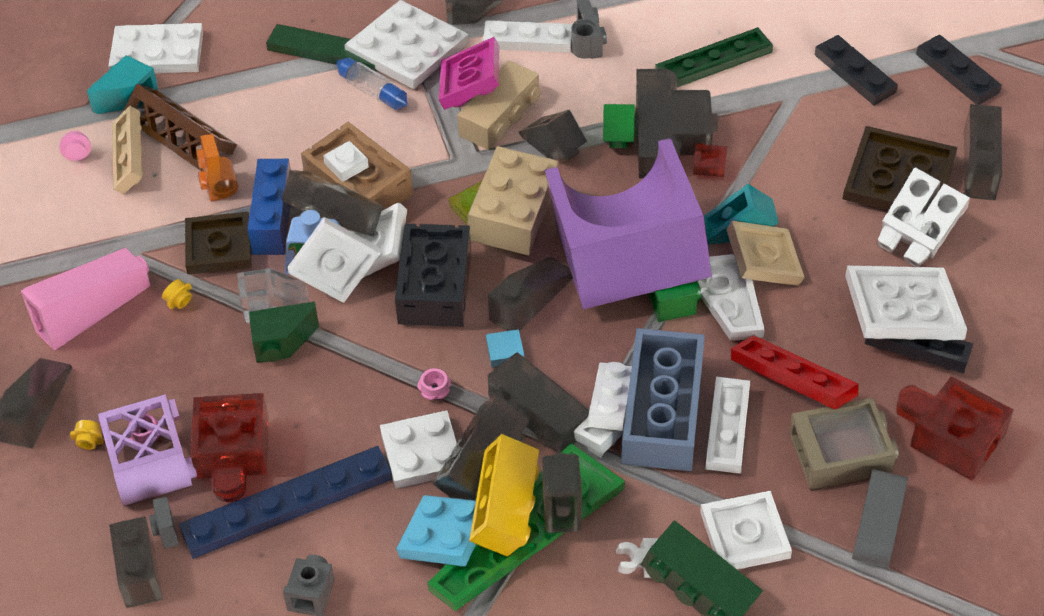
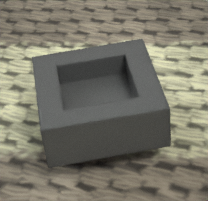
M167 496L154 499L155 514L149 515L153 536H161L164 549L179 545Z

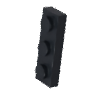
M940 34L917 47L916 55L977 106L1000 93L1001 83Z
M836 35L815 47L814 55L873 106L897 92L898 84L841 36Z
M866 338L864 344L876 347L882 351L893 352L916 361H923L940 366L946 370L964 374L974 343L963 340Z

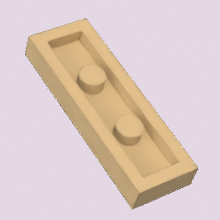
M129 106L112 123L113 190L125 194L133 185H137L143 175L141 165L142 126L140 125V110Z

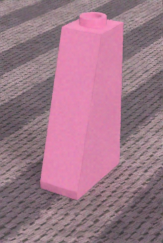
M123 248L21 290V294L35 332L54 351L149 288L151 286L147 274L149 267L141 256L135 257L127 248Z

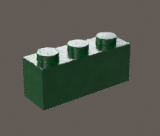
M675 520L648 550L640 564L653 580L664 583L675 592L680 602L686 606H692L703 616H744L763 592L760 587Z

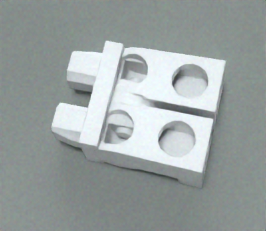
M914 168L889 212L882 220V231L877 245L892 253L900 241L910 246L904 255V260L914 267H920L928 257L933 259L951 229L967 210L970 198L946 184H943L940 189L939 180Z

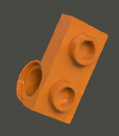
M213 134L200 136L201 149H197L196 154L199 168H203V171L198 172L201 190H207L210 202L233 196L238 191L239 186L231 160L226 157H219Z

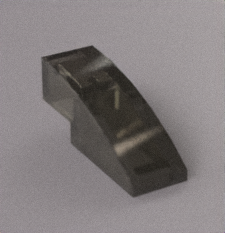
M290 170L281 199L303 211L315 210L319 213L320 218L335 219L339 222L340 226L368 236H374L383 205L339 183H331L308 171Z

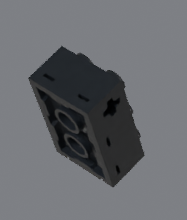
M405 224L395 294L398 324L464 327L472 252L470 226L458 225V228H455V225L420 224L416 226V224Z

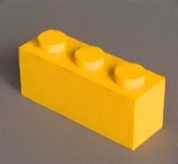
M503 434L485 449L470 542L507 557L517 548L526 544L531 532V527L528 526L529 515L535 504L533 488L540 472V466L537 465L538 449Z

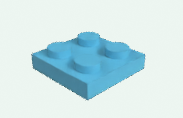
M424 495L396 548L401 559L466 566L476 545L469 541L476 501Z

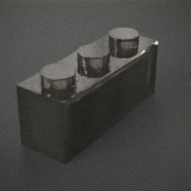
M970 104L964 128L963 194L969 198L995 201L1002 177V107Z
M518 352L487 375L488 396L497 407H503L512 414L514 420L521 427H527L536 434L538 440L545 447H551L560 454L568 445L577 442L574 430L588 417L589 409Z
M498 395L486 401L477 410L432 484L450 498L476 501L485 449L501 434L522 442L525 434L522 432L529 420Z

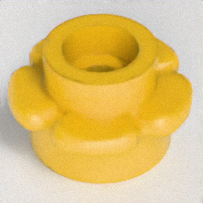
M176 279L164 290L162 299L167 302L169 309H174L175 307L182 309L192 298V294L189 292L192 286L190 283L185 284L182 280Z
M91 420L76 422L74 431L70 432V438L75 441V445L85 450H93L96 448V445L103 444L105 440L101 424Z

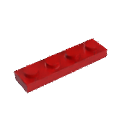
M755 335L731 348L732 361L834 410L858 396V383Z

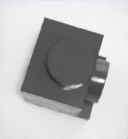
M308 555L306 560L296 558L288 584L283 590L287 611L313 616L324 615L335 580L332 564H328L325 558L319 555Z

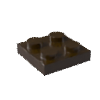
M249 211L185 218V267L187 275L252 268V251L247 230Z

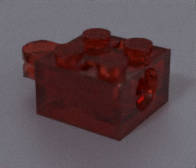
M952 376L936 396L912 384L905 386L899 393L896 405L897 415L915 424L910 447L971 481L974 480L1007 434L1014 409Z
M264 393L193 397L190 457L197 473L196 478H211L213 493L217 499L223 502L237 501L244 496L247 476L267 474L269 416Z

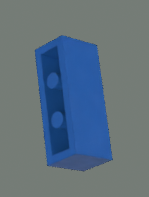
M289 158L257 159L247 229L253 255L285 254L293 190Z

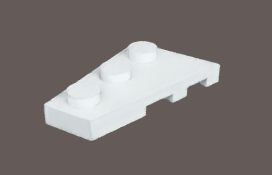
M734 254L709 257L712 277L697 280L701 290V299L730 341L745 340L753 335L763 338L765 329L753 281L741 278Z

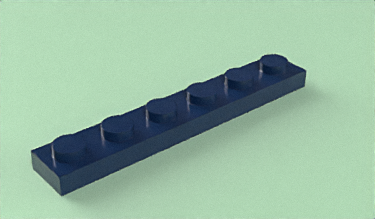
M375 446L179 523L180 530L192 559L390 481L392 480V473L379 446Z

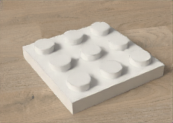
M399 0L345 44V49L374 64L375 69L415 89L441 67V60L456 54L469 43V38L466 32Z
M847 265L845 277L864 338L965 340L967 327L944 268Z

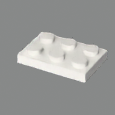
M202 23L115 26L108 66L109 70L127 55L154 68L155 73L199 72L203 39Z

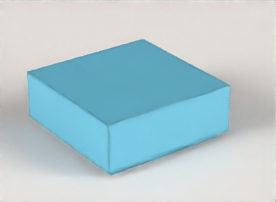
M519 329L486 334L491 368L525 363Z

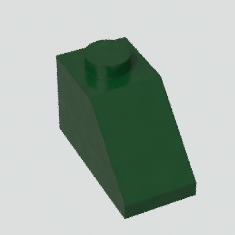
M315 301L249 311L252 344L257 363L274 362L290 358L319 328Z

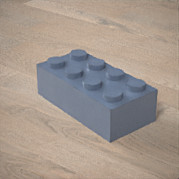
M636 328L622 438L621 464L692 471L705 340L704 334Z

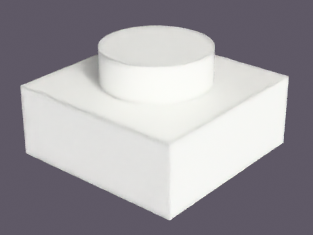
M350 141L323 155L324 164L342 182L369 167L368 158Z

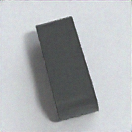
M872 469L852 559L889 568L908 477Z

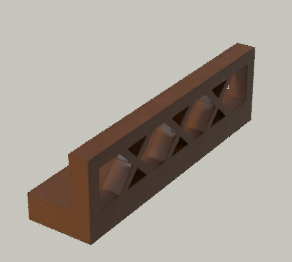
M136 84L123 110L124 112L129 106L137 108L140 100L144 102L146 115L140 117L141 130L200 171H203V168H199L196 154V146L201 145L200 136L213 134L218 153L222 152L232 155L238 145L151 87ZM164 116L166 129L158 132L155 118ZM185 130L187 143L178 146L175 132Z

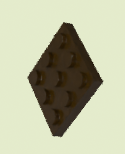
M866 126L844 188L842 199L889 211L914 168L939 180L941 189L943 184H948L958 147Z

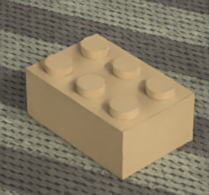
M497 146L468 213L471 241L529 256L551 201L545 170L558 167V161Z

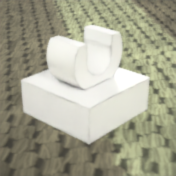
M588 417L574 430L575 440L587 446L589 452L600 458L623 434V431L588 427Z

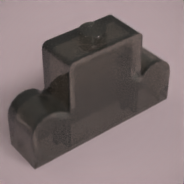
M636 69L638 178H645L652 169L658 155V141L671 138L679 159L681 155L711 154L713 132H717L718 115L717 113H712L711 93L709 90H677L678 79L674 72L668 69Z

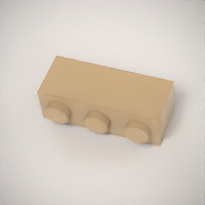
M508 60L499 70V86L487 95L479 94L473 97L457 114L459 136L487 150L497 141H501L514 122L517 123L521 119L523 112L531 104L537 102L541 93L539 74Z

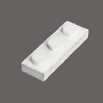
M485 21L483 41L495 37L500 50L570 53L572 24Z
M619 362L599 363L588 414V427L623 431L632 366H625Z
M716 377L706 470L741 474L750 389L749 380Z

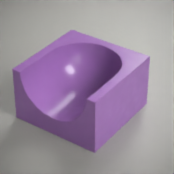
M671 138L658 141V155L655 164L646 177L634 187L615 195L590 196L582 194L564 182L558 167L545 170L557 231L582 309L712 277L704 216Z

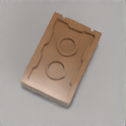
M349 121L340 126V130L337 128L312 145V149L308 148L301 153L305 180L357 222H361L398 202L401 204L413 195L411 169ZM350 141L368 158L369 167L342 182L324 164L323 155Z

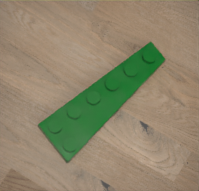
M571 443L538 475L534 483L533 495L535 496V504L529 515L528 526L531 527V532L526 544L517 548L508 557L476 544L466 566L446 564L427 582L428 591L452 610L457 611L625 489V480Z

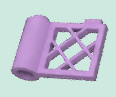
M166 394L98 414L123 506L192 486L191 478L197 477L192 456L184 458L174 424V421L180 419L175 399L167 401ZM162 407L164 415L157 425L143 420L148 411ZM119 419L131 422L123 435L111 431L108 423ZM166 424H167V426H168L169 431L166 430V429H163ZM137 426L152 431L144 445L129 439ZM161 435L172 440L174 448L158 452L152 449L151 446L157 437ZM113 440L117 441V444L115 445V447H114ZM125 445L139 451L134 460L119 464L117 456Z

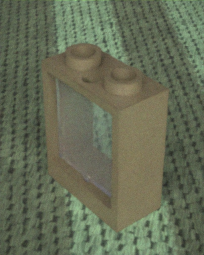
M873 398L848 402L836 410L830 407H823L792 413L789 435L810 490L870 479L872 469L892 473L895 459H898L899 456L896 441L893 438H889L886 431L887 422L882 410L878 411Z

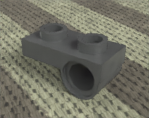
M577 0V21L571 27L572 53L582 59L602 57L603 44L607 43L605 28L603 26L599 27L598 10L596 7L592 8L589 0Z

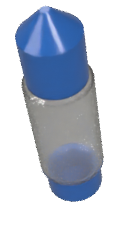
M350 57L337 61L338 73L348 83L394 110L407 106V93L395 86L389 79Z

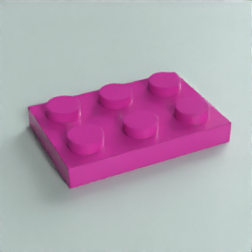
M495 37L441 60L439 102L444 110L452 106L454 108L460 107L467 103L470 98L479 94L487 95L499 86L500 46Z

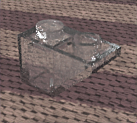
M266 268L237 273L239 295L245 323H250L249 311L309 302L306 283L274 269Z

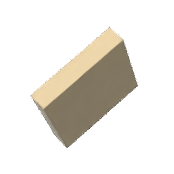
M731 221L726 230L741 278L800 285L805 277L789 229Z

